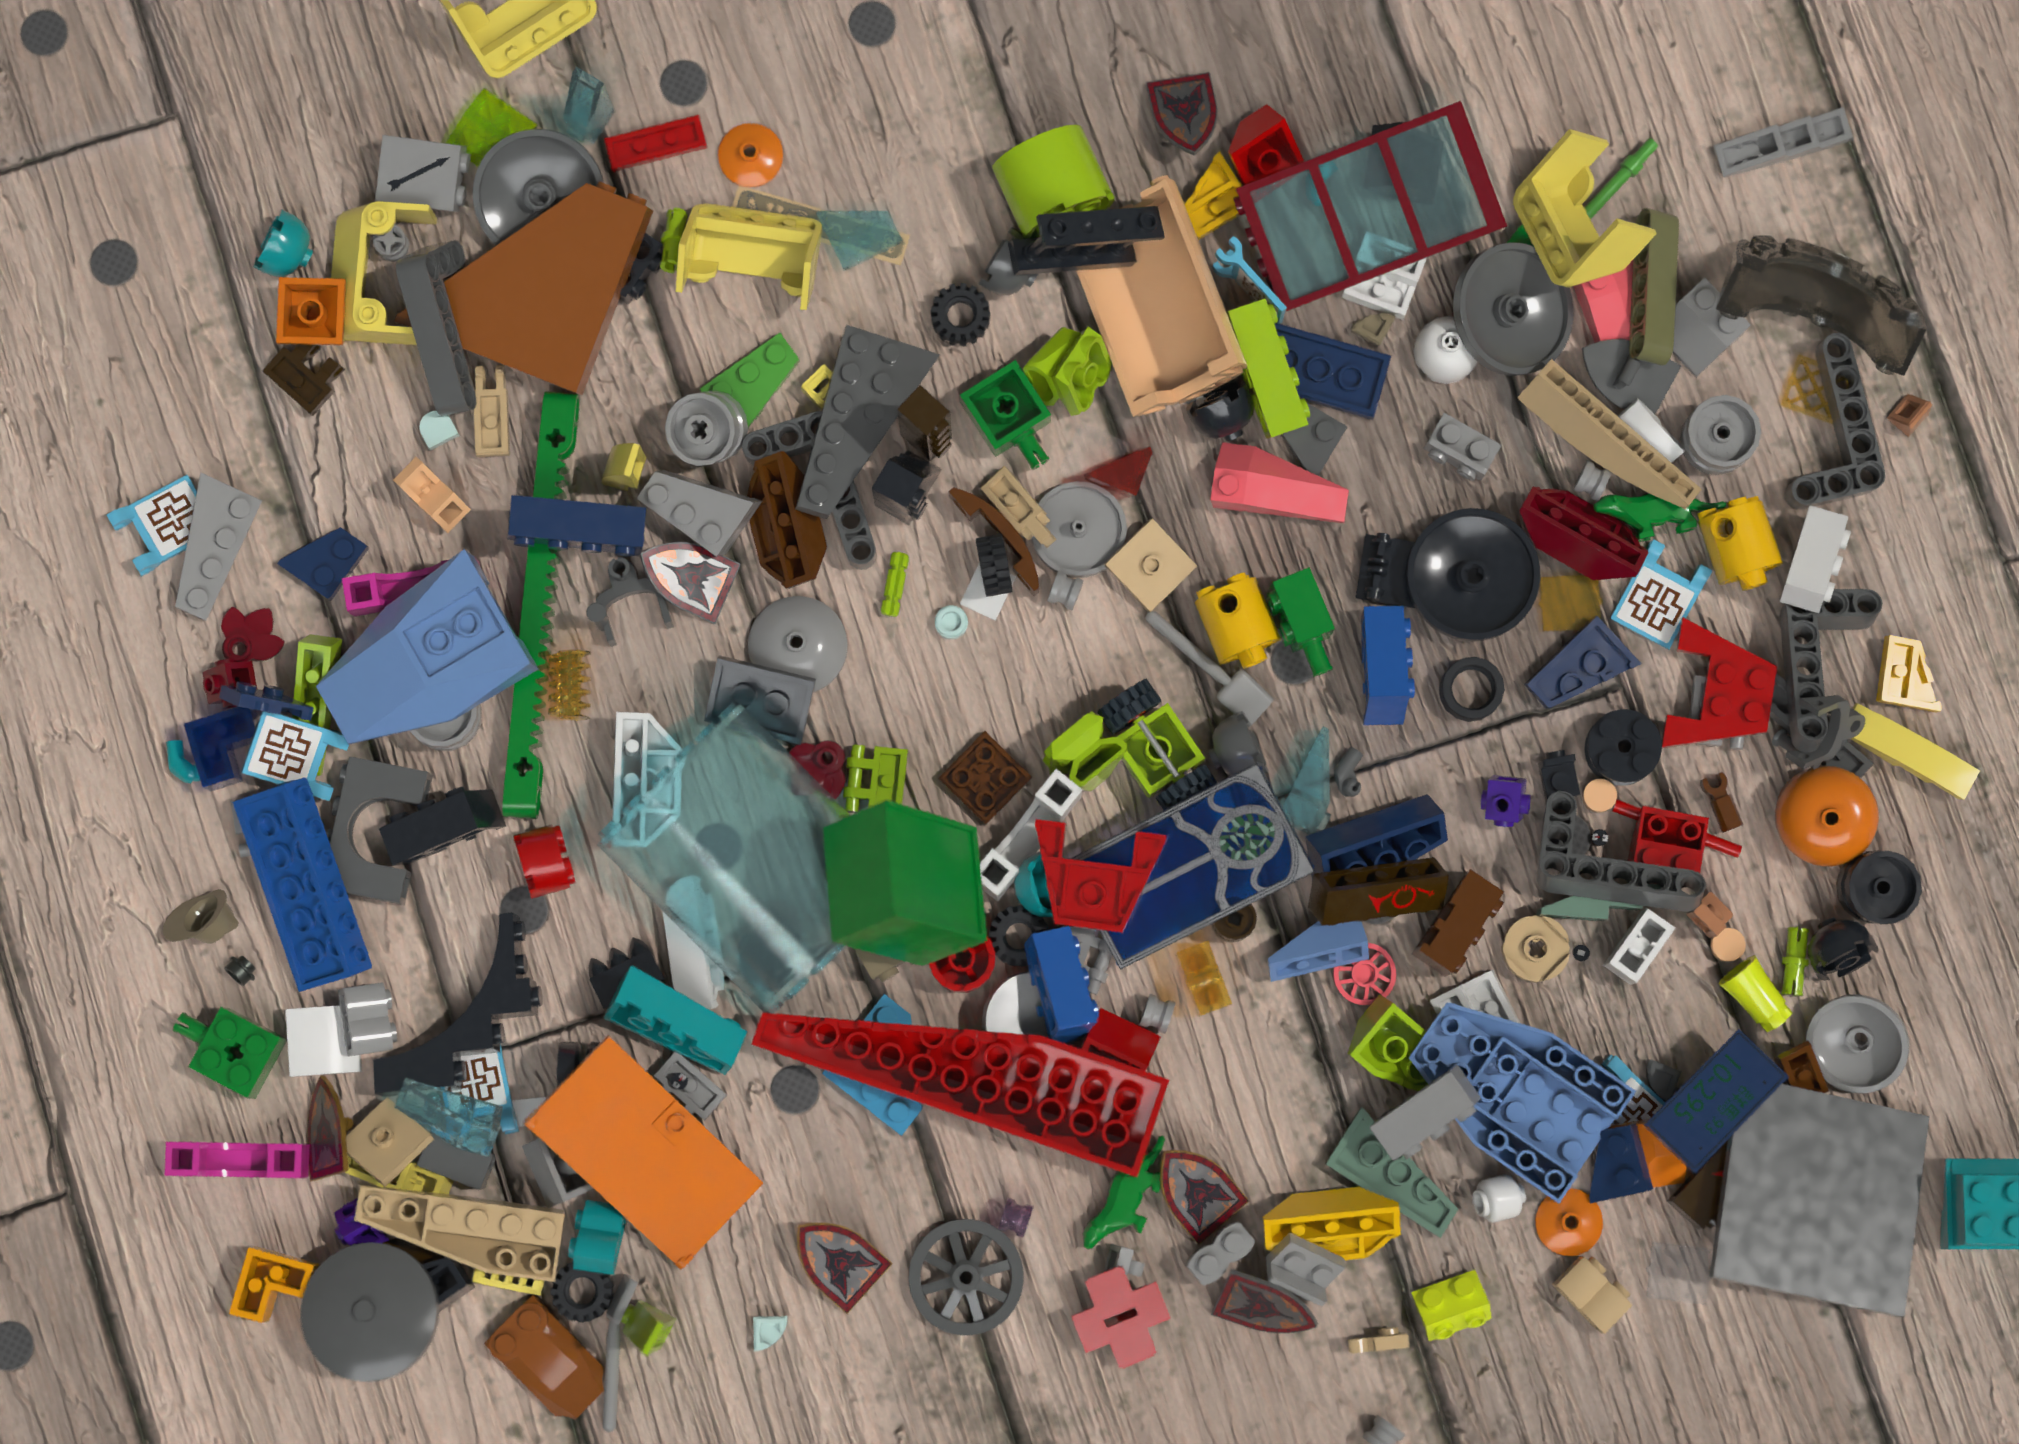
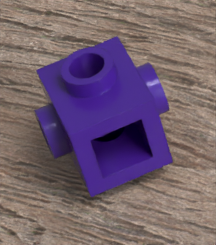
M1493 775L1488 779V789L1483 790L1481 795V809L1486 810L1485 819L1494 820V825L1513 827L1514 822L1519 823L1524 818V814L1528 815L1531 795L1526 794L1527 778ZM1503 799L1508 802V805L1504 803Z
M358 1197L333 1213L338 1227L334 1228L335 1233L345 1246L347 1244L352 1246L361 1243H384L389 1240L386 1232L355 1220Z

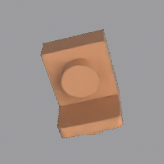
M1712 892L1707 893L1702 898L1700 905L1695 910L1689 911L1686 914L1709 938L1718 936L1727 927L1725 924L1733 917V913Z

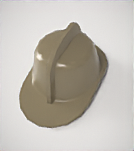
M218 889L180 904L171 912L164 923L163 935L165 939L177 942L194 938L201 942L212 944L221 939L226 933L236 929L239 922L234 917L231 907L226 903L227 895L225 891Z

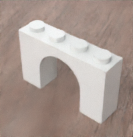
M1057 769L1035 794L1034 801L1006 838L995 850L992 848L980 863L982 889L996 901H999L1012 885L1019 873V867L1022 862L1040 850L1035 819L1062 822L1081 799L1083 790Z

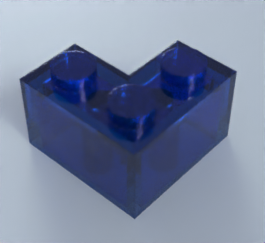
M235 707L184 724L204 789L212 792L243 782L234 750L251 744L259 721L257 710Z

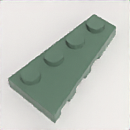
M1360 1107L1325 1165L1359 1187L1399 1202L1400 1213L1441 1238L1457 1213L1458 1208L1416 1166L1411 1158L1405 1159L1401 1155L1394 1161L1369 1128L1375 1121Z

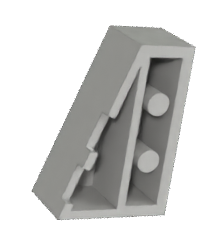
M666 470L655 471L637 497L639 501L716 557L727 554L762 503V500L743 496L733 491L708 485Z
M1455 1065L1428 1083L1417 1093L1404 1099V1102L1383 1113L1369 1128L1393 1161L1401 1155L1408 1159L1423 1148L1420 1142L1429 1136L1434 1141L1449 1130L1446 1124L1455 1118L1462 1122L1477 1111L1474 1105L1481 1097L1458 1065Z

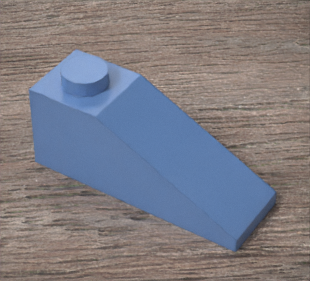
M1317 921L1268 958L1271 982L1369 959L1368 940L1362 921L1339 923L1334 926H1322Z

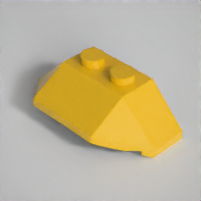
M1362 1187L1292 1194L1263 1216L1265 1248L1272 1251L1290 1232L1343 1257L1344 1260L1367 1258L1382 1248L1391 1238L1395 1239L1401 1235L1399 1202Z

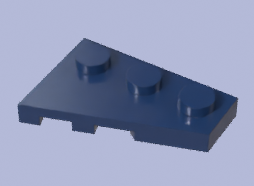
M1593 616L1524 686L1546 709H1549L1642 663L1598 616Z

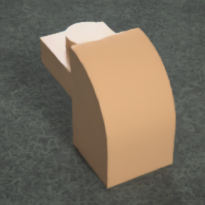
M417 457L393 479L447 533L471 510Z

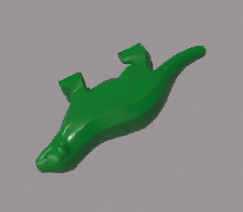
M1650 493L1632 498L1610 494L1601 497L1593 505V510L1596 513L1616 517L1633 527L1637 531L1636 537L1640 543L1651 540L1650 537L1655 536L1651 526H1660L1666 522L1677 523L1679 525L1675 529L1676 535L1691 532L1697 528V519L1691 512H1702L1711 508L1719 510L1727 505L1724 501L1706 503L1695 498L1684 509Z
M1159 1136L1153 1149L1145 1155L1138 1178L1119 1171L1113 1175L1103 1208L1087 1223L1082 1235L1086 1249H1092L1107 1235L1127 1226H1133L1135 1232L1141 1234L1147 1218L1135 1212L1141 1204L1143 1193L1150 1186L1153 1192L1159 1193L1160 1173H1150L1147 1170L1159 1156L1165 1143V1136Z

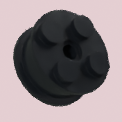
M1629 709L1615 710L1602 716L1589 730L1584 745L1586 762L1591 771L1599 779H1606L1617 786L1631 785L1645 778L1657 766L1662 753V740L1655 724L1644 714ZM1618 743L1626 745L1627 753H1623L1618 749Z

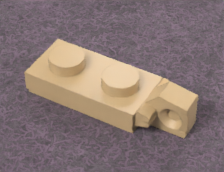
M1003 466L980 487L1016 531L1028 541L1035 536L1041 544L1048 548L1057 540L1045 526L1051 521L1046 516L1047 513L1006 466Z

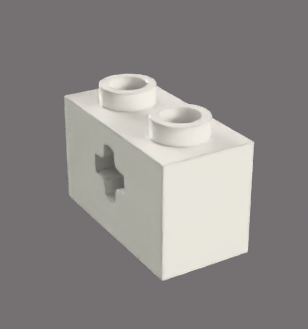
M1648 908L1642 910L1603 966L1628 984L1637 983L1675 930V927Z

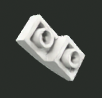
M1638 398L1618 415L1621 420L1671 463L1685 452L1684 446L1661 425L1660 419Z

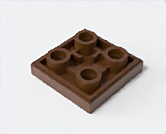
M984 731L938 779L987 825L1032 779V776Z

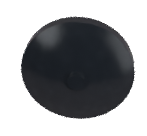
M1479 508L1452 511L1429 524L1414 543L1409 554L1406 569L1407 589L1419 615L1436 631L1462 641L1493 639L1517 626L1531 610L1538 595L1541 579L1538 555L1527 534L1515 522L1504 515Z

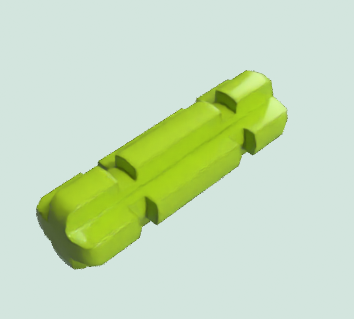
M893 552L890 558L891 569H888L884 597L886 598L882 600L881 614L889 617H897L899 614L900 603L898 601L902 598L906 577L904 569H907L909 561L908 554L902 552Z

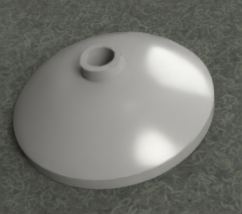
M805 596L786 597L767 606L754 621L748 638V652L751 663L815 678L814 692L823 689L838 676L847 656V636L837 614L823 602ZM800 637L803 640L802 645L799 648H793L790 645L792 638Z
M1844 995L1824 1004L1812 1018L1806 1036V1041L1808 1040L1813 1048L1825 1081L1838 1089L1851 1093H1871L1887 1087L1901 1074L1909 1057V1036L1901 1018L1884 1002L1866 995ZM1864 1033L1867 1036V1041L1858 1040L1856 1034Z

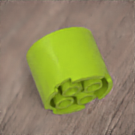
M1066 125L1036 135L1007 151L992 166V170L1024 239L1040 237L1036 219L1039 214L1107 210L1115 201L1086 134L1080 125Z

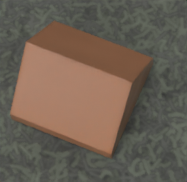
M1907 394L1889 414L1887 419L1909 437L1928 416L1932 404L1929 401Z

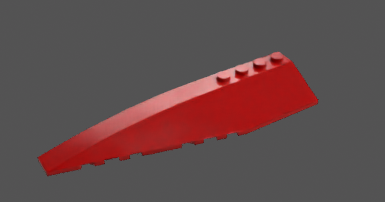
M762 1012L751 1045L1136 1178L1139 1176L1170 1079L1053 1039L1030 1034Z

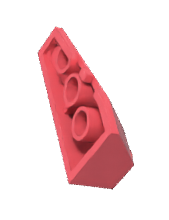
M1633 260L1621 272L1573 286L1594 343L1609 339L1630 340Z
M1222 442L1215 466L1210 501L1213 508L1345 523L1349 490L1256 446Z

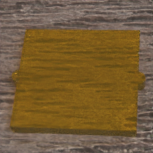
M1584 575L1541 577V601L1538 603V607L1542 611L1543 632L1580 630L1593 616H1598L1601 619L1600 605L1603 603V600L1599 596V580L1593 581Z

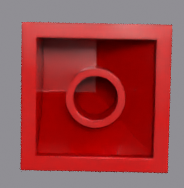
M1268 104L1240 121L1228 150V154L1243 185L1305 162L1285 118ZM1298 174L1250 192L1254 204Z

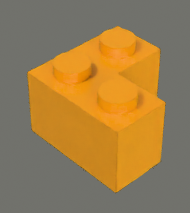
M258 1246L248 1247L229 1314L260 1323L270 1321L278 1292L303 1298L309 1280L321 1264Z

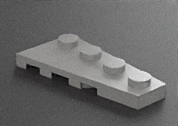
M200 473L175 604L176 608L202 620H207L262 500Z

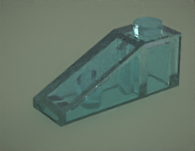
M575 67L572 72L563 120L568 128L567 133L580 142H584L586 139L594 144L615 111L605 84L580 68Z
M1324 726L1320 729L1281 808L1290 826L1308 835L1316 833L1317 830H1324L1331 817V814L1326 812L1330 804L1329 729Z
M407 1078L404 1079L395 1103L396 1109L454 1147L489 1157L499 1132L503 1106Z

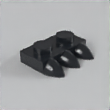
M632 938L630 943V959L619 949L611 948L609 955L610 969L598 959H590L588 968L589 980L603 1009L609 1007L620 981L631 965L660 982L665 980L650 948L640 939Z

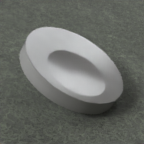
M1081 481L1065 483L1049 491L1038 503L1047 513L1046 516L1051 520L1045 526L1057 540L1048 548L1041 544L1035 536L1032 537V543L1042 562L1056 573L1061 571L1067 577L1086 578L1097 575L1107 569L1103 564L1125 544L1127 525L1123 509L1111 493L1096 484Z
M1029 972L1011 975L1002 980L991 991L983 1009V1031L1048 1037L1044 1016L1037 1017L1036 1006H1041L1042 1003L1037 986H1032ZM1070 1042V1043H1066V1044L1072 1046V1045L1074 1044V1042Z

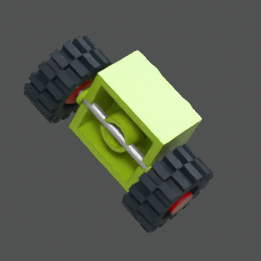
M1146 678L1111 699L1097 713L1103 717V722L1111 734H1115L1133 723L1132 727L1117 736L1122 738L1127 744V750L1121 760L1148 799L1173 783V785L1156 797L1162 809L1166 810L1218 782L1206 765H1202L1193 772H1190L1202 764L1205 757L1168 703L1147 717H1144L1147 712L1151 711L1162 701ZM1204 799L1181 810L1180 814H1183L1187 810L1192 809L1193 807L1201 803Z

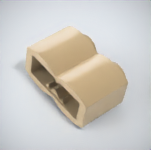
M1579 1256L1552 1285L1600 1333L1605 1334L1633 1306L1627 1299L1631 1294L1618 1281L1611 1284L1603 1275L1606 1269L1594 1257L1591 1256L1587 1260L1584 1256Z

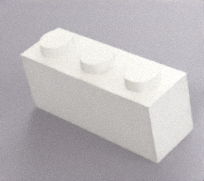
M1809 506L1780 602L1816 613L1820 612L1823 601L1830 603L1836 584L1829 582L1831 575L1838 576L1843 557L1837 554L1839 549H1846L1851 531L1845 529L1849 516Z

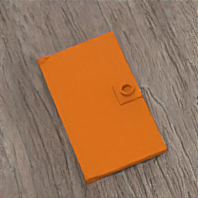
M609 1035L523 1122L529 1130H532L672 1260L674 1265L680 1270L694 1258L696 1253L763 1184L744 1163Z

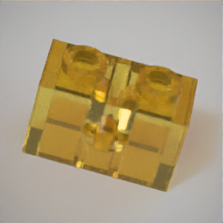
M1209 941L1176 952L1175 957L1198 1017L1232 1004Z

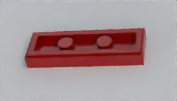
M699 114L604 138L613 172L708 148Z

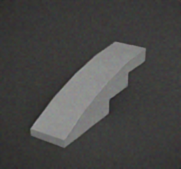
M1844 107L1813 118L1807 116L1781 126L1775 124L1714 145L1723 177H1728L1819 152L1853 141L1854 139Z

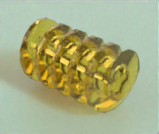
M563 650L549 656V662L557 665L548 671L551 677L557 678L548 684V688L556 691V693L549 695L548 701L557 705L548 709L550 716L571 721L590 719L589 716L581 714V710L591 707V704L581 701V697L591 694L590 690L581 687V684L591 681V677L581 674V671L591 668V664L582 661V657L591 655L590 651Z

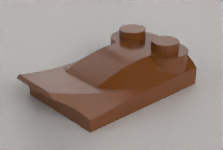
M532 1295L484 1343L492 1355L500 1360L555 1417L565 1416L576 1420L604 1392L603 1370L605 1367L535 1295Z

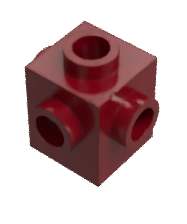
M223 659L214 662L215 667L202 672L204 679L203 689L207 695L208 705L222 704L223 709L238 707L219 698L222 685L236 687L237 682H245L257 686L253 662H235L234 659Z

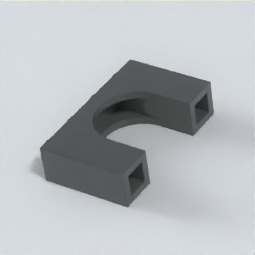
M349 756L348 764L343 763L339 782L343 783L341 796H336L333 803L332 815L336 816L334 828H329L327 837L347 894L405 905L412 873L407 870L366 861L355 847L353 829L360 813L373 803L395 801L417 806L428 801L433 778L432 774L427 771Z

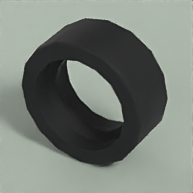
M1466 657L1453 663L1442 676L1439 686L1440 700L1446 711L1456 719L1467 722L1480 721L1491 715L1502 702L1505 691L1503 677L1498 668L1488 660L1479 657ZM1476 670L1488 678L1491 685V694L1489 700L1483 706L1473 709L1466 708L1460 705L1454 698L1452 691L1453 682L1458 674L1463 671Z

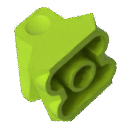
M1061 327L1028 360L1023 370L1045 406H1053L1060 398L1069 414L1074 416L1089 409L1094 399L1095 390L1097 387L1103 386L1109 378L1112 362L1102 336L1090 327H1087L1081 333Z
M1091 711L1044 751L1046 756L1042 761L1049 768V775H1052L1057 769L1063 775H1069V779L1082 790L1089 792L1098 787L1111 775L1125 754L1127 744L1120 737L1101 739L1103 734V717Z

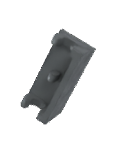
M431 1130L430 1134L434 1140L422 1151L417 1166L475 1189H484L496 1160L495 1155Z

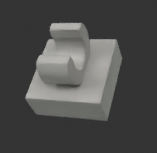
M1111 1243L1104 1271L1119 1265V1267L1123 1266L1126 1276L1129 1273L1141 1277L1145 1264L1132 1260L1134 1250Z

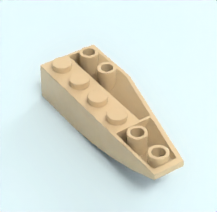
M360 1185L355 1215L356 1221L486 1273L555 1281L565 1211L563 1209L459 1195Z

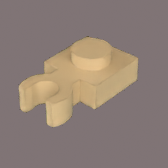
M1398 1327L1378 1329L1379 1335L1348 1339L1349 1353L1409 1348L1408 1334L1405 1332L1399 1333Z

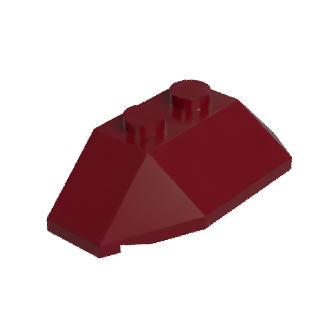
M1533 486L1519 510L1535 548L1593 581L1636 577L1649 553L1644 546L1640 545L1637 537L1625 523L1613 516L1596 513L1593 510V505L1569 491L1541 489L1540 487Z

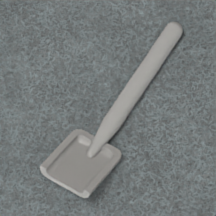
M1151 611L1146 614V621L1212 678L1224 685L1217 694L1218 701L1233 715L1243 711L1249 720L1246 723L1247 727H1250L1273 702L1274 698L1246 671L1238 670L1230 678L1219 665L1157 612Z
M627 1274L623 1275L606 1314L610 1320L606 1344L603 1429L606 1432L615 1430L617 1420L620 1358L619 1323L638 1284L637 1281L632 1280L631 1276Z

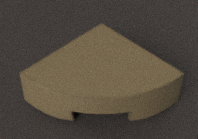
M1387 313L1372 314L1360 319L1353 326L1351 332L1380 347L1396 317Z

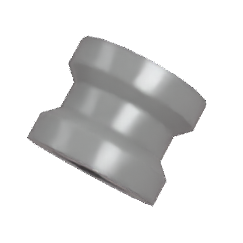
M394 225L393 229L387 234L373 235V245L385 260L391 262L398 261L408 253L410 247L409 240L399 226Z
M1587 460L1573 490L1578 493H1589L1592 499L1598 501L1607 485L1611 472L1607 469L1599 470L1595 468L1594 463Z
M1059 571L1047 601L1053 604L1060 602L1065 605L1066 609L1073 610L1084 580L1067 578L1065 573Z
M1150 994L1140 1026L1148 1027L1151 1025L1157 1027L1159 1032L1166 1033L1176 1002L1171 1000L1163 1002L1158 1000L1156 995Z
M1377 1414L1374 1419L1373 1428L1370 1431H1366L1362 1437L1371 1444H1395L1397 1441H1401L1405 1434Z

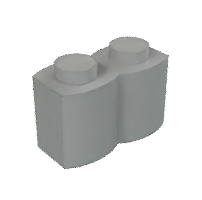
M383 983L338 990L348 1057L392 1050L393 1043L397 1042V1031L394 1022L390 1023L388 1017V1009L392 1008L390 990L385 989Z
M1240 1222L1230 1223L1217 1232L1211 1244L1197 1249L1188 1259L1186 1267L1202 1285L1213 1283L1224 1274L1229 1263L1236 1262L1249 1253L1255 1240Z

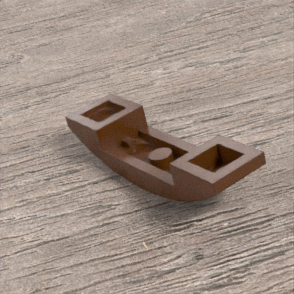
M953 487L949 491V498L970 522L981 514L997 534L1002 533L1004 542L1020 560L1013 566V573L1030 593L1036 596L1039 593L1036 567L1026 544L1016 529L999 511L986 501L967 491Z

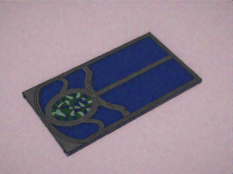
M1258 762L1070 858L1132 866L1136 831L1167 835L1166 843L1124 931L1099 930L1120 970L1316 871L1314 864L1310 861L1270 786L1262 766Z

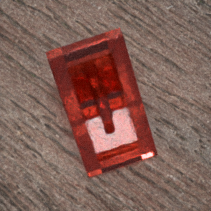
M1150 446L1142 448L1083 475L1086 481L1125 497L1136 496L1153 453Z

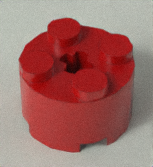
M551 824L513 835L531 899L568 889L571 884L576 883L569 856L562 858L561 855L567 852L560 825L553 827Z
M988 937L986 942L962 951L963 954L967 951L971 954V957L968 959L969 965L965 968H962L961 964L959 966L953 964V961L957 959L956 954L930 963L931 972L937 982L954 993H969L980 989L990 979L995 968V950Z

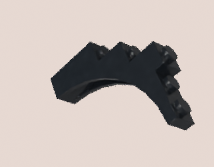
M513 912L499 913L498 942L490 971L477 996L467 1010L451 1026L427 1043L399 1055L373 1059L375 1094L386 1097L462 1090V1081L466 1080L467 1070L465 1061L461 1060V1056L500 1053V1043H504L505 1032L503 1024L499 1023V1019L538 1016V1006H542L543 1003L542 989L531 978H523V974H527L528 963L526 955L522 954L521 941L526 940V928L524 921H520V917Z

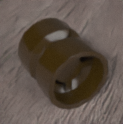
M1237 896L1226 898L1230 906L1245 899ZM1250 904L1212 923V930L1223 941L1231 943L1242 941L1256 927V910ZM1219 905L1216 906L1212 915L1221 911Z

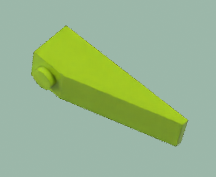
M309 634L298 642L294 699L314 707L311 721L300 719L293 714L292 718L330 729L332 714L316 686L341 658V638ZM326 749L317 772L318 776H321L323 772Z
M639 1300L635 1306L631 1303L629 1304L620 1322L625 1324L622 1333L641 1353L649 1356L662 1348L677 1318Z

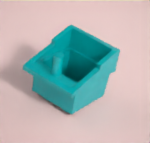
M1945 1159L1940 1249H2019V1159Z

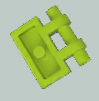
M853 744L851 757H847L846 768H849L848 785L844 787L843 797L846 798L845 811L858 812L859 800L862 799L869 800L868 807L885 800L903 804L908 749L875 746L873 759L864 758L865 746ZM862 770H872L870 789L861 788Z

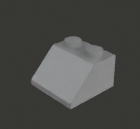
M1704 278L1675 305L1673 354L1697 377L1731 346L1751 324Z
M540 1138L522 1146L547 1208L594 1189Z

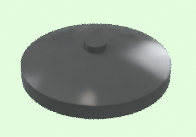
M549 129L519 131L495 144L481 161L473 184L475 214L485 234L495 245H498L584 184L588 183L596 186L598 181L604 183L603 176L592 155L573 138Z
M1504 243L1478 253L1461 272L1453 299L1454 321L1463 345L1477 362L1485 368L1502 375L1519 376L1543 369L1551 359L1554 361L1561 354L1572 331L1574 306L1570 288L1556 285L1551 281L1535 248L1527 244Z
M382 1243L352 1245L326 1259L309 1280L301 1304L302 1331L312 1354L331 1372L343 1378L361 1382L387 1380L410 1369L429 1348L435 1336L439 1320L438 1294L427 1270L409 1253Z

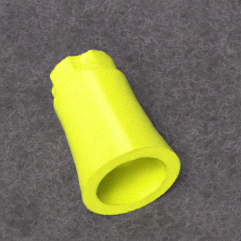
M1756 955L1736 965L1718 983L1767 1033L1782 1025L1792 1015V1011L1785 1004L1786 1000L1775 988Z

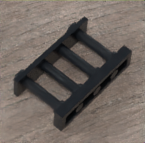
M1158 206L1039 214L1036 217L1040 237L1012 239L1008 243L1014 275L1132 266L1137 262L1133 246L1134 242L1162 240L1165 238Z

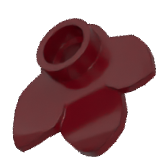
M231 607L227 611L221 623V629L226 638L222 646L225 659H234L235 662L252 661V659L267 661L282 650L285 641L271 634L274 625L271 609H259L248 614L246 617L235 607ZM238 644L245 645V652L241 655H236L234 651Z
M825 740L817 745L804 742L791 749L786 758L797 767L792 778L793 792L799 795H806L819 789L828 802H833L837 799L846 782L841 769L845 762V752L842 746L835 741ZM824 752H830L833 755L832 763H826L823 760L822 755Z

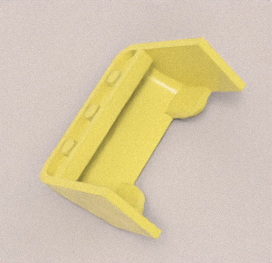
M439 0L451 22L482 68L493 78H502L590 22L597 11L595 0H508L488 14H485L483 9L475 2H464L454 8L449 0Z
M1569 129L1519 185L1513 198L1514 208L1551 281L1563 287H1572L1621 272L1657 234L1655 229L1616 219L1599 237L1583 203L1590 196L1594 188V177L1589 167L1607 148L1609 143L1605 139Z
M376 201L346 210L339 215L335 228L331 278L346 280L344 340L417 345L412 327L386 326L387 312L383 304L376 299L365 298L370 235L387 234L393 229L395 222L437 225V217L430 205Z
M714 204L696 205L692 208L679 242L676 292L682 293L687 278L694 282L704 283L715 277L719 270L781 279V287L792 296H801L800 309L807 310L814 287L822 224L815 219Z

